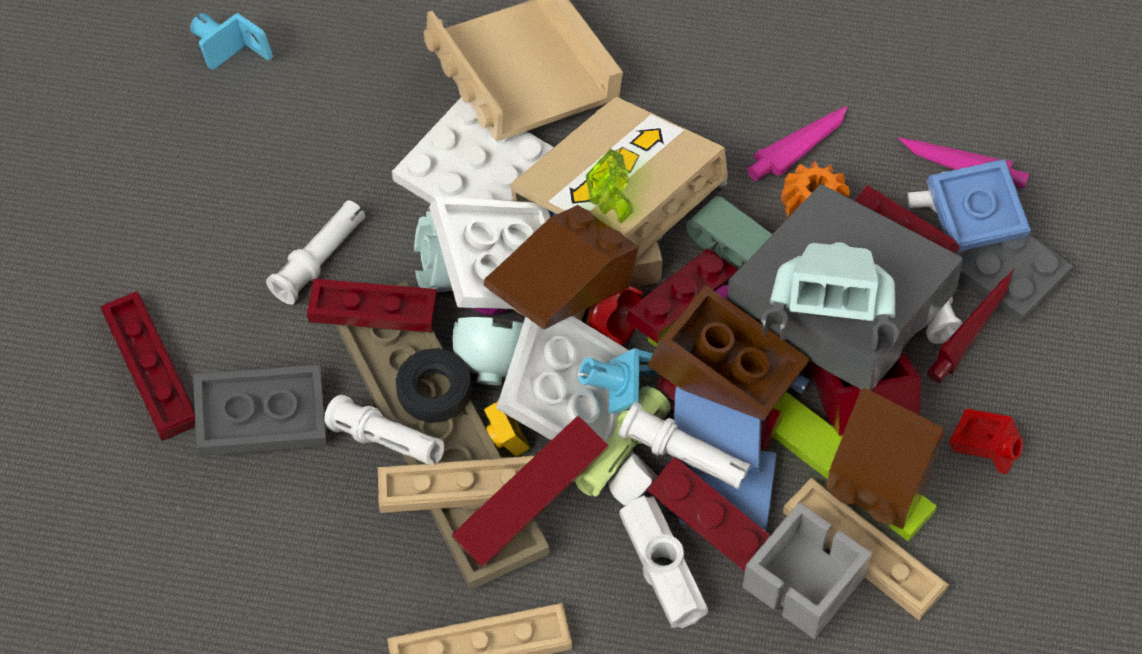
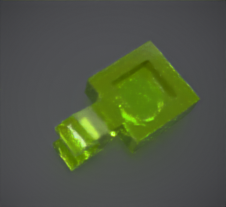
M610 148L585 177L591 203L597 205L604 215L613 209L617 214L618 221L623 223L634 210L630 200L622 193L629 179L623 155Z

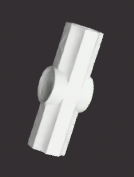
M642 496L631 500L628 505L620 509V517L643 564L644 578L653 586L672 628H685L697 623L700 618L707 615L708 608L683 558L684 551L681 543L673 537L655 497ZM665 557L672 560L673 563L667 566H660L654 563L653 560Z

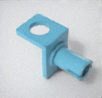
M201 13L199 17L206 23H203L197 17L191 23V32L201 38L199 46L207 66L212 70L216 69L245 46H248L266 60L273 58L265 32L239 13H236L222 24L216 22L208 14ZM252 34L257 38L259 43H257V41L253 38Z
M633 348L610 360L609 364L588 357L581 363L579 373L589 376L581 375L579 376V381L583 385H591L609 390V413L618 414L632 407L635 402H638L639 375L652 376L657 373L648 365H639V362H649L653 353Z

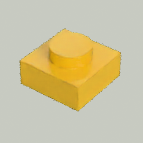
M497 401L484 409L491 423L486 427L487 432L499 449L504 446L517 457L529 450L530 446L517 420L496 409Z

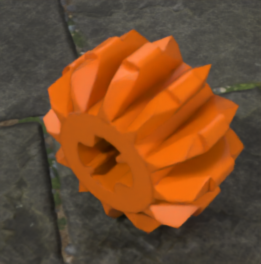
M816 161L813 162L810 169L799 164L795 173H788V176L785 178L784 189H782L781 201L786 206L785 212L787 217H790L820 184L849 198L850 190L849 186L845 185L844 173L833 174L832 164L824 169L819 168Z

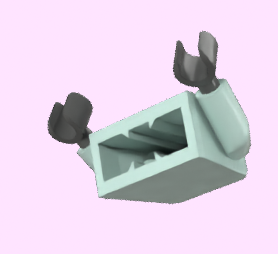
M842 242L831 245L809 244L802 256H797L782 264L778 269L770 299V304L773 305V308L766 310L761 320L764 337L767 336V330L771 325H781V341L786 339L789 334L788 317L785 313L786 308H790L792 312L869 321H873L874 318L878 319V323L873 327L869 341L870 348L874 352L878 345V337H886L890 341V352H893L899 337L898 327L891 322V319L895 318V283L893 278L879 265L874 264L871 251L864 248L849 247Z

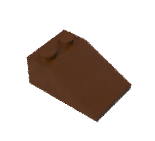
M576 205L550 217L484 279L483 286L545 330L629 287L639 246L624 237L621 232L611 228L595 217L589 210Z
M705 285L661 338L647 365L683 391L764 421L810 359L786 341H781L780 337L769 329L767 330V336L764 337L762 324Z
M863 387L858 395L829 469L826 490L830 491L842 503L855 504L870 512L872 517L878 522L885 525L893 524L903 530L927 490L944 428Z

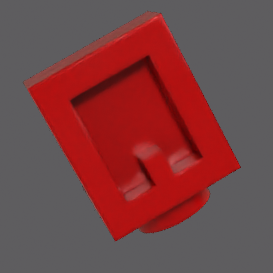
M967 408L949 440L954 452L992 459L998 473L1008 474L1014 460L1020 457L1023 449V439L1011 416Z

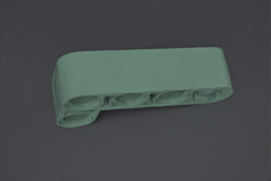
M718 196L713 197L686 223L688 234L704 250L708 248L738 270L772 235L734 205Z

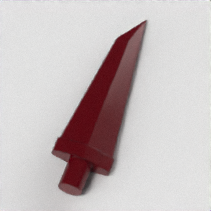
M1014 269L996 285L948 341H945L940 347L938 359L927 372V375L933 381L940 383L948 373L953 374L958 368L959 363L1005 297Z

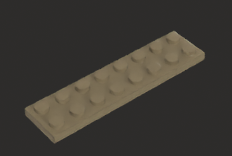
M406 281L397 284V286H409ZM335 325L376 407L383 417L443 441L444 452L438 463L501 458L470 399L457 416L443 422L434 423L415 419L405 412L397 398L395 380L403 362L410 355L423 349H443L433 330L432 333ZM429 373L419 380L417 388L425 397L436 398L448 391L450 381L443 374ZM400 453L406 465L425 464L411 456ZM481 506L429 509L470 590L550 554L549 545L534 519L482 569L451 536Z

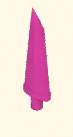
M848 105L754 153V158L757 162L747 169L750 178L758 181L769 172L778 176L787 172L788 168L842 124Z
M897 137L914 154L953 170L1001 160L923 141ZM1006 160L1014 185L1025 189L1029 174L1012 169L1013 162Z

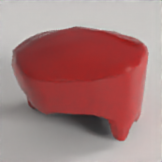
M629 286L590 306L586 325L623 346L635 328L626 321L628 310L642 300L639 294L642 295L643 292Z

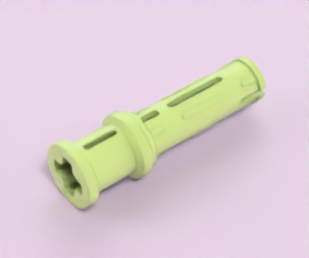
M648 386L639 389L638 403L642 404L643 410L661 419H664L670 413V403L660 391ZM629 410L621 412L617 417V428L605 441L609 445L608 450L575 480L577 487L588 496L593 494L596 497L599 495L607 481L618 470L637 444H642L631 437L624 439L619 436L620 428Z

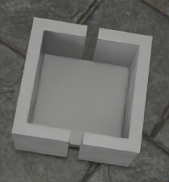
M799 502L747 563L743 588L773 610L782 605V616L815 639L867 575L872 553L840 530L834 535L830 555L824 552L828 545L832 525Z

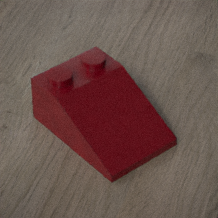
M902 352L900 358L871 391L920 416L921 378ZM808 361L824 412L837 434L842 436L861 389L821 368L814 362Z

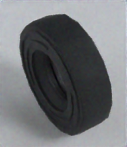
M439 348L423 349L410 355L400 366L395 380L397 398L405 412L417 420L429 423L443 422L457 416L467 405L472 392L470 371L464 361L453 352ZM429 373H439L448 378L450 387L440 397H425L417 388L419 380Z

